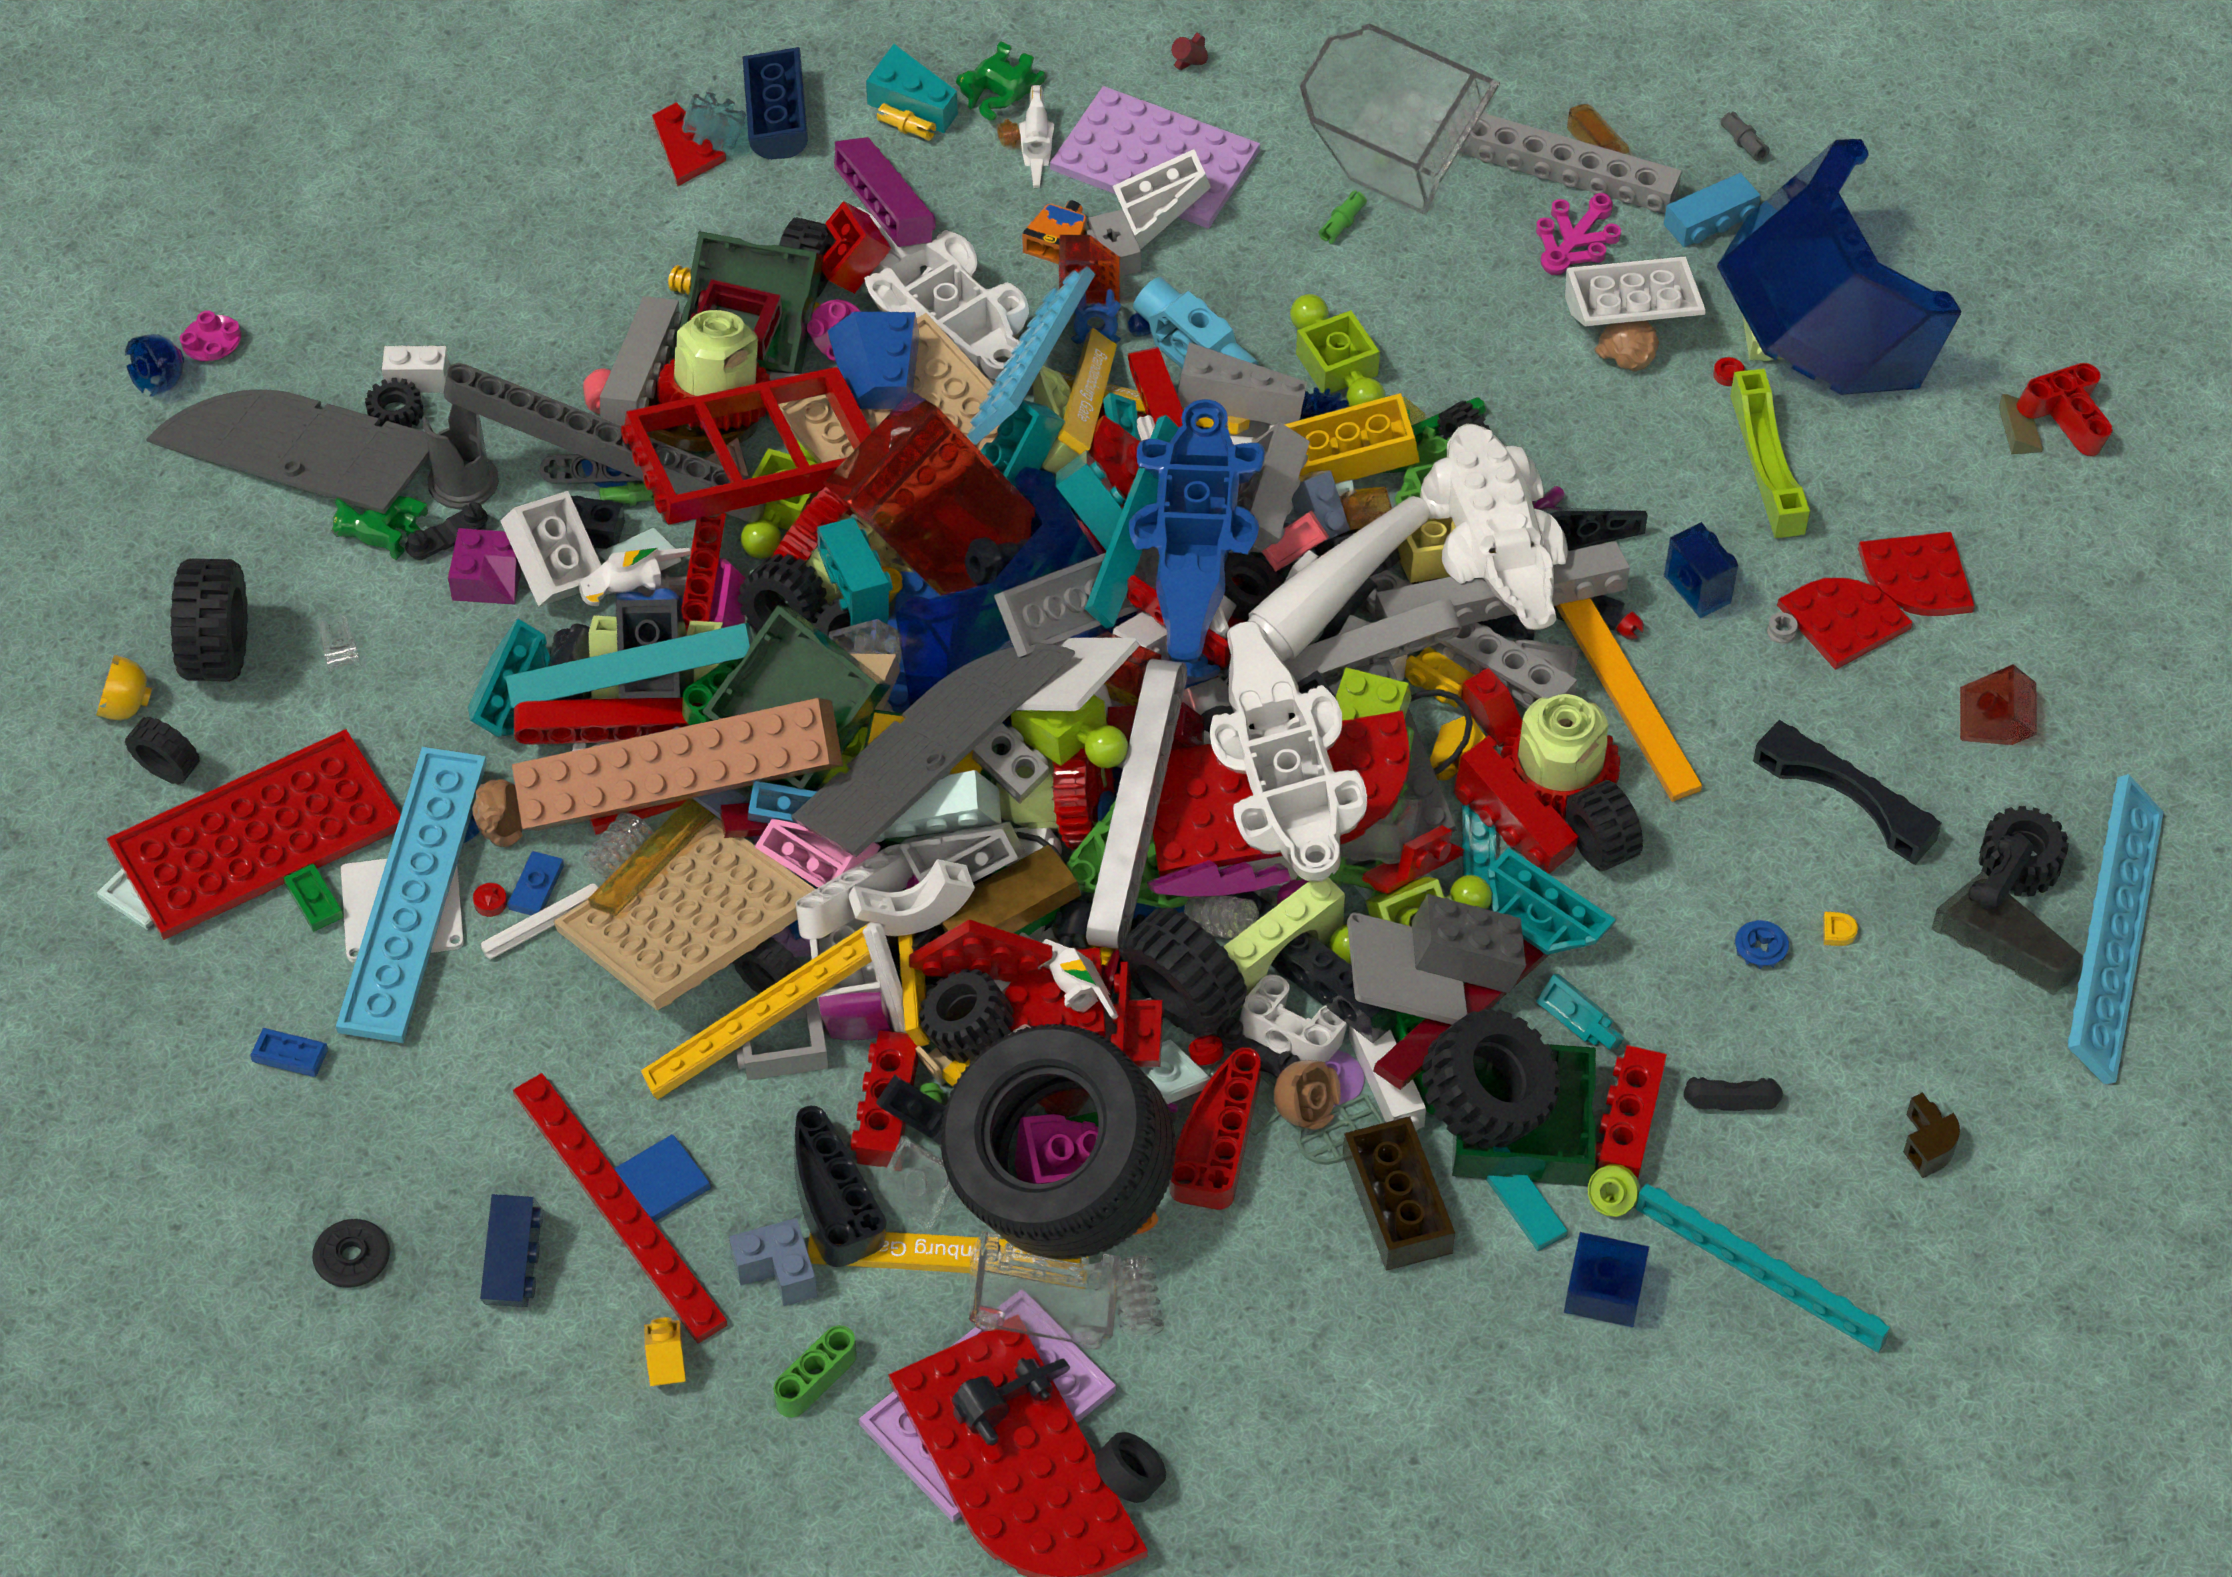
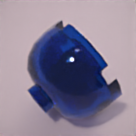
M146 334L134 337L128 341L125 356L130 355L131 364L126 365L127 371L133 384L142 393H144L146 388L151 393L150 397L163 394L176 386L182 376L184 357L181 350L170 339L159 334ZM159 376V382L157 384L151 383L152 377Z

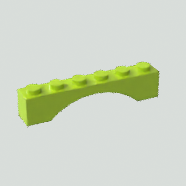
M1765 369L1734 372L1730 397L1774 538L1805 535L1810 510L1803 488L1792 476L1783 454L1776 425L1772 391Z

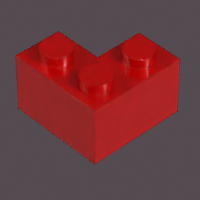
M843 201L825 223L836 242L823 256L822 271L830 282L855 294L865 282L864 278L870 276L892 248L868 213Z

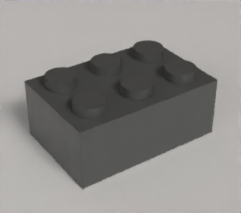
M1427 894L1412 920L1415 969L1510 993L1526 967L1521 918Z

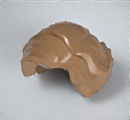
M1647 320L1608 324L1594 350L1603 359H1615L1620 368L1637 372L1649 366L1655 358L1659 339L1656 335V330Z
M492 779L485 784H481L475 791L476 800L472 807L473 817L479 831H481L485 839H489L496 846L509 847L515 844L523 836L515 785L502 779Z

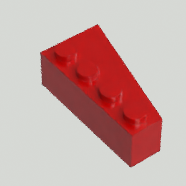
M1488 735L1461 756L1453 793L1463 805H1469L1479 815L1485 825H1494L1496 832L1502 836L1507 845L1517 849L1526 860L1550 874L1574 854L1579 836L1551 804L1544 806L1541 803L1537 788L1530 781L1525 784L1513 770L1516 764L1509 756L1503 759L1493 748L1497 743Z

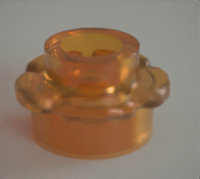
M1005 119L1003 123L997 124V134L1002 146L1012 145V147H1015L1017 140H1020V130L1017 123H1012L1009 119Z

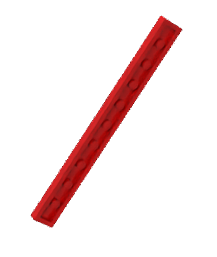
M543 1073L514 1088V1097L696 1343L699 1344L728 1326L726 1318Z

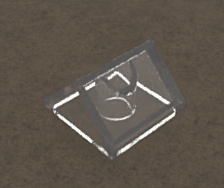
M906 1135L901 1136L874 1196L931 1231L958 1200V1196L949 1182L943 1159Z

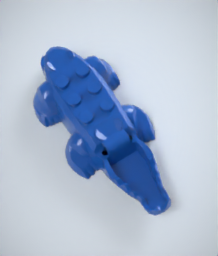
M1209 399L1194 401L1184 409L1181 417L1182 426L1178 428L1170 442L1159 439H1145L1139 443L1137 447V463L1139 468H1145L1154 478L1158 479L1157 503L1144 506L1129 521V533L1136 550H1149L1152 547L1158 548L1160 557L1156 593L1167 630L1168 654L1174 662H1189L1192 665L1198 662L1202 654L1206 633L1225 593L1224 564L1229 551L1248 555L1256 542L1259 524L1254 515L1247 509L1237 506L1239 484L1249 482L1256 472H1261L1265 454L1263 445L1259 443L1234 445L1228 430L1227 411L1220 403ZM1206 417L1213 420L1214 425L1211 428L1205 427L1200 429L1196 425V422L1201 418Z

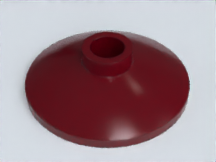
M1115 949L1105 965L1102 964L1103 982L1110 995L1108 994L1110 1000L1114 991V975L1120 972L1121 967L1120 949Z

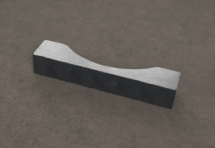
M1778 720L1756 744L1753 758L1754 763L1779 779H1799L1815 782L1833 788L1848 796L1860 805L1875 821L1883 834L1887 848L1913 865H1916L1937 841L1942 822L1937 820L1934 815L1913 805L1904 796L1894 793L1883 786L1876 778L1869 777L1855 768L1849 761L1842 760L1828 751L1824 745L1816 743L1801 734L1797 728Z

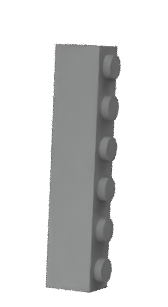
M643 296L600 395V418L623 426L625 424L626 411L649 406V398H654L656 381L659 379L660 371L663 370V364H668L670 347L674 348L676 345L677 331L680 328L683 313L679 312V300Z

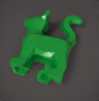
M1002 41L998 43L995 55L981 61L975 70L959 74L956 79V84L960 87L961 93L969 99V109L975 106L984 89H989L1000 96L985 99L979 106L980 114L989 121L995 120L997 117L996 113L991 109L1007 108L1013 102L1020 100L1030 93L1033 85H1041L1044 82L1045 72L1039 71L1037 74L1033 72V56L1023 53L1019 57L1018 65L1015 67L1010 65V61L1007 58L1010 56L1009 53L1012 46Z
M398 496L385 514L367 509L364 514L359 515L353 508L337 497L335 503L338 509L333 516L331 531L336 537H356L367 545L386 548L390 551V556L398 560L405 550L399 544L402 534L395 530V528L404 530L407 537L410 533L414 534L416 530H421L416 524V517L421 515L426 517L428 514L427 504L410 497Z

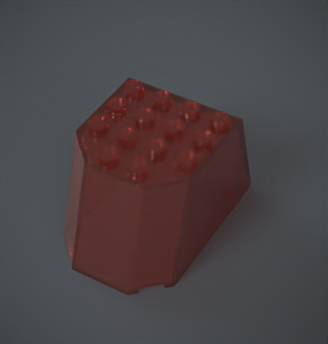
M912 391L822 483L885 547L945 601H954L955 598L971 596L987 598L992 588H979L970 579L966 571L965 556L970 543L974 539L982 537L990 538L995 544L1006 542L1018 543L1021 539L1025 538L1030 540L1032 517H1035V507L935 404Z

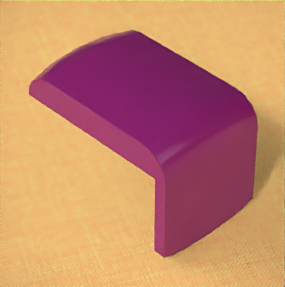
M881 992L847 993L819 997L821 1016L832 1039L868 1040L877 1038L879 1030L893 1032V1025Z

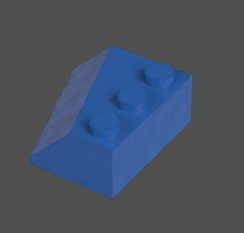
M852 312L827 330L836 364L860 409L911 410L920 336L915 312Z

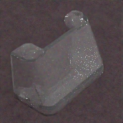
M981 1232L971 1251L969 1320L975 1324L976 1328L984 1331L1000 1329L1078 1343L1081 1347L1090 1350L1100 1349L1102 1345L1110 1341L1114 1330L1121 1256L1104 1253L1102 1261L1096 1264H1089V1258L1082 1257L1079 1264L1013 1252V1244L1006 1243L1004 1248L1001 1247L999 1244L1000 1234Z

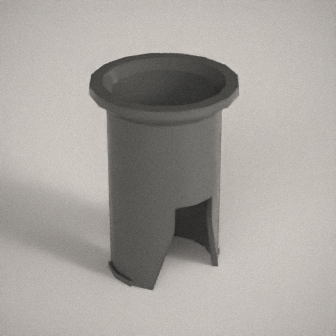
M452 404L448 417L449 428L440 431L438 434L433 432L427 418L423 417V429L425 430L432 469L427 478L428 489L434 500L445 507L459 510L465 505L469 506L471 502L485 503L495 493L499 484L497 468L487 458L480 415ZM463 460H468V461H473V462H471V463H469V464H467V465L464 466Z

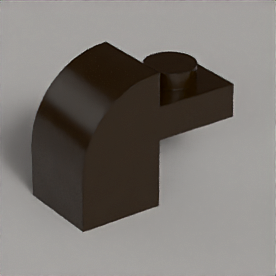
M1922 1092L1910 1100L1906 1115L1918 1131L1908 1135L1903 1153L1920 1176L1925 1178L1941 1170L1951 1161L1959 1139L1960 1125L1954 1113L1942 1118L1938 1106L1934 1102H1930Z

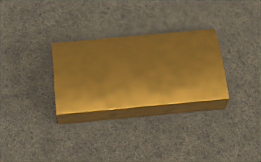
M1046 845L975 884V889L965 904L953 916L940 923L944 932H948L971 919L1014 933L1081 896L1077 880L1057 853L1049 845Z

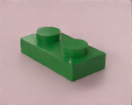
M314 863L283 877L287 889L313 932L344 918L340 906Z

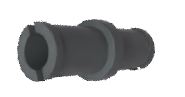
M1734 111L1724 115L1721 120V126L1734 137L1735 144L1743 147L1755 161L1766 158L1770 148L1756 135V130L1751 125H1746Z

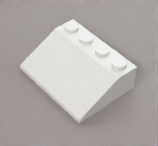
M1686 257L1571 267L1566 270L1565 299L1571 315L1584 326L1705 315L1706 309Z

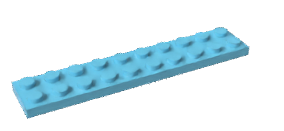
M1088 266L1079 273L1076 270L1072 271L1062 282L1064 286L1059 290L1053 288L1042 299L1044 303L1035 311L1036 316L1028 323L1027 327L1029 329L1019 338L1021 342L1012 350V356L1003 365L1005 369L996 377L995 381L997 383L987 392L988 397L978 407L980 411L970 421L973 426L967 437L975 445L1019 408L1095 276V273Z
M427 747L421 748L337 1020V1033L404 1043L473 812L472 807L476 800L475 791L479 788L487 765L486 756Z
M2129 774L2117 777L2116 788L2113 794V805L2108 820L2106 843L2103 847L2101 870L2098 874L2097 892L2093 901L2092 919L2088 928L2087 946L2083 955V968L2078 982L2079 989L2076 1006L2073 1010L2071 1033L2068 1037V1048L2104 1084L2117 1081L2164 813Z

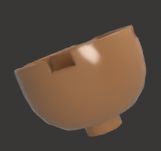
M1302 1060L1287 1066L1277 1078L1274 1089V1102L1281 1116L1288 1123L1311 1130L1323 1128L1332 1121L1334 1115L1330 1113L1333 1105H1339L1341 1098L1340 1081L1337 1072L1333 1068L1327 1067L1325 1062L1317 1060Z

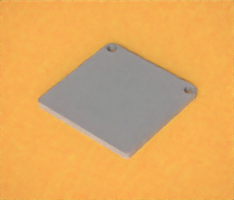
M1352 913L1349 916L1347 926L1354 994L1357 1001L1452 1025L1467 1014L1463 981L1415 969L1411 926L1359 913Z

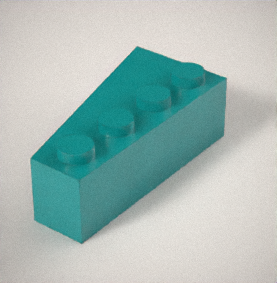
M1023 400L1019 408L998 427L996 438L991 443L986 442L980 450L982 455L974 466L968 465L961 474L963 480L957 487L952 486L946 495L982 525L1009 530L1065 420L1045 405Z

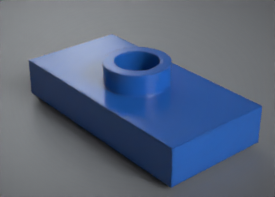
M532 851L509 899V910L531 916L543 910L564 867L563 859Z
M263 1028L250 1056L252 1062L316 1077L328 1052V1046L324 1042Z

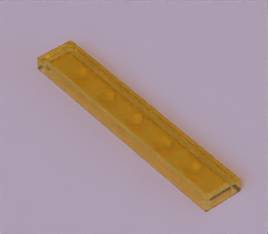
M693 798L687 799L588 898L590 907L617 916L716 815Z

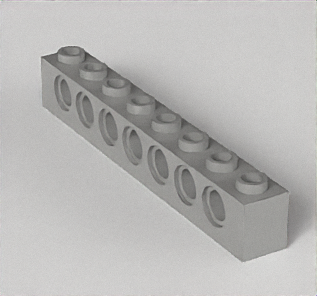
M1457 106L1446 129L1444 148L1446 150L1477 158L1483 162L1501 165L1514 171L1518 170L1532 174L1541 179L1556 181L1568 187H1576L1594 194L1604 193L1610 198L1620 200L1623 203H1631L1648 208L1651 211L1665 213L1666 206L1674 202L1679 191L1682 170L1461 106Z
M1388 570L1369 577L1377 584L1378 588L1372 591L1358 609L1359 612L1376 622L1377 620L1374 616L1376 593L1413 585L1409 581H1404L1391 574ZM1477 622L1461 626L1462 632L1456 637L1430 646L1474 675L1489 668L1509 689L1513 701L1526 709L1542 697L1551 698L1561 694L1576 696L1577 679L1573 678L1571 674L1564 670H1559L1547 663L1542 657L1531 654L1521 648L1516 642L1503 638L1493 632L1488 626Z

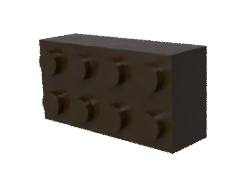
M1411 1117L1344 1133L1342 1155L1385 1270L1388 1271L1453 1254L1455 1231Z

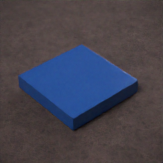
M673 1134L614 1168L653 1222L711 1189L710 1182Z

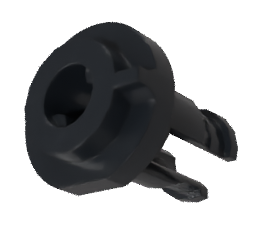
M988 537L977 538L968 547L965 556V567L970 579L979 588L997 587L1003 576L1015 574L1020 570L1028 568L1027 564H1022V561L1037 558V552L1034 544L1026 538L1021 539L1018 543L1006 542L1001 544H995Z

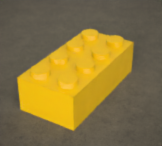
M1401 393L1284 424L1310 441L1306 452L1308 460L1301 469L1299 477L1309 472L1331 470L1336 484L1420 462L1415 436Z

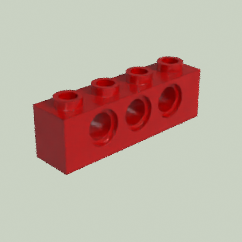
M879 1030L876 1043H870L868 1063H872L871 1072L865 1071L862 1091L866 1092L865 1101H859L856 1119L860 1121L859 1131L853 1130L851 1138V1151H856L857 1164L898 1169L906 1123L879 1107L876 1101L894 1075L899 1076L914 1086L919 1057L915 1050L917 1045L907 1033ZM889 1068H894V1069H896L895 1071H891V1072L885 1071L886 1069H889ZM875 1127H885L883 1130H874Z
M1627 1045L1624 1058L1617 1056L1613 1076L1619 1079L1617 1086L1610 1085L1606 1105H1610L1612 1108L1610 1114L1603 1113L1599 1130L1600 1134L1605 1135L1604 1142H1596L1595 1163H1598V1169L1610 1164L1622 1165L1630 1169L1637 1177V1180L1639 1179L1667 1054ZM1630 1084H1636L1640 1087H1632ZM1625 1112L1631 1113V1114H1633L1634 1116H1627V1115H1624L1623 1113H1625ZM1616 1141H1623L1627 1145H1620Z

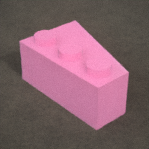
M771 819L755 845V848L818 888L877 854L881 847L872 842L862 853L855 857L800 824Z

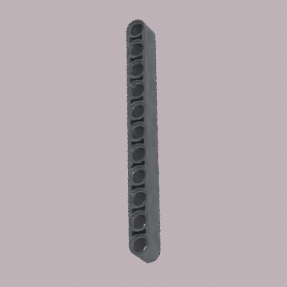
M456 363L447 369L444 397L451 404L643 480L641 468L636 467L634 464L630 445L625 444L622 439L620 425L467 364ZM649 437L675 493L682 494L730 483L722 466ZM741 474L743 480L750 479V477ZM766 503L724 513L744 521L756 522L763 517Z

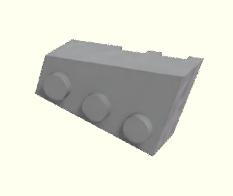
M1010 822L905 839L899 844L919 883L927 876L937 859L967 865L972 882H975L1019 859L1025 853Z

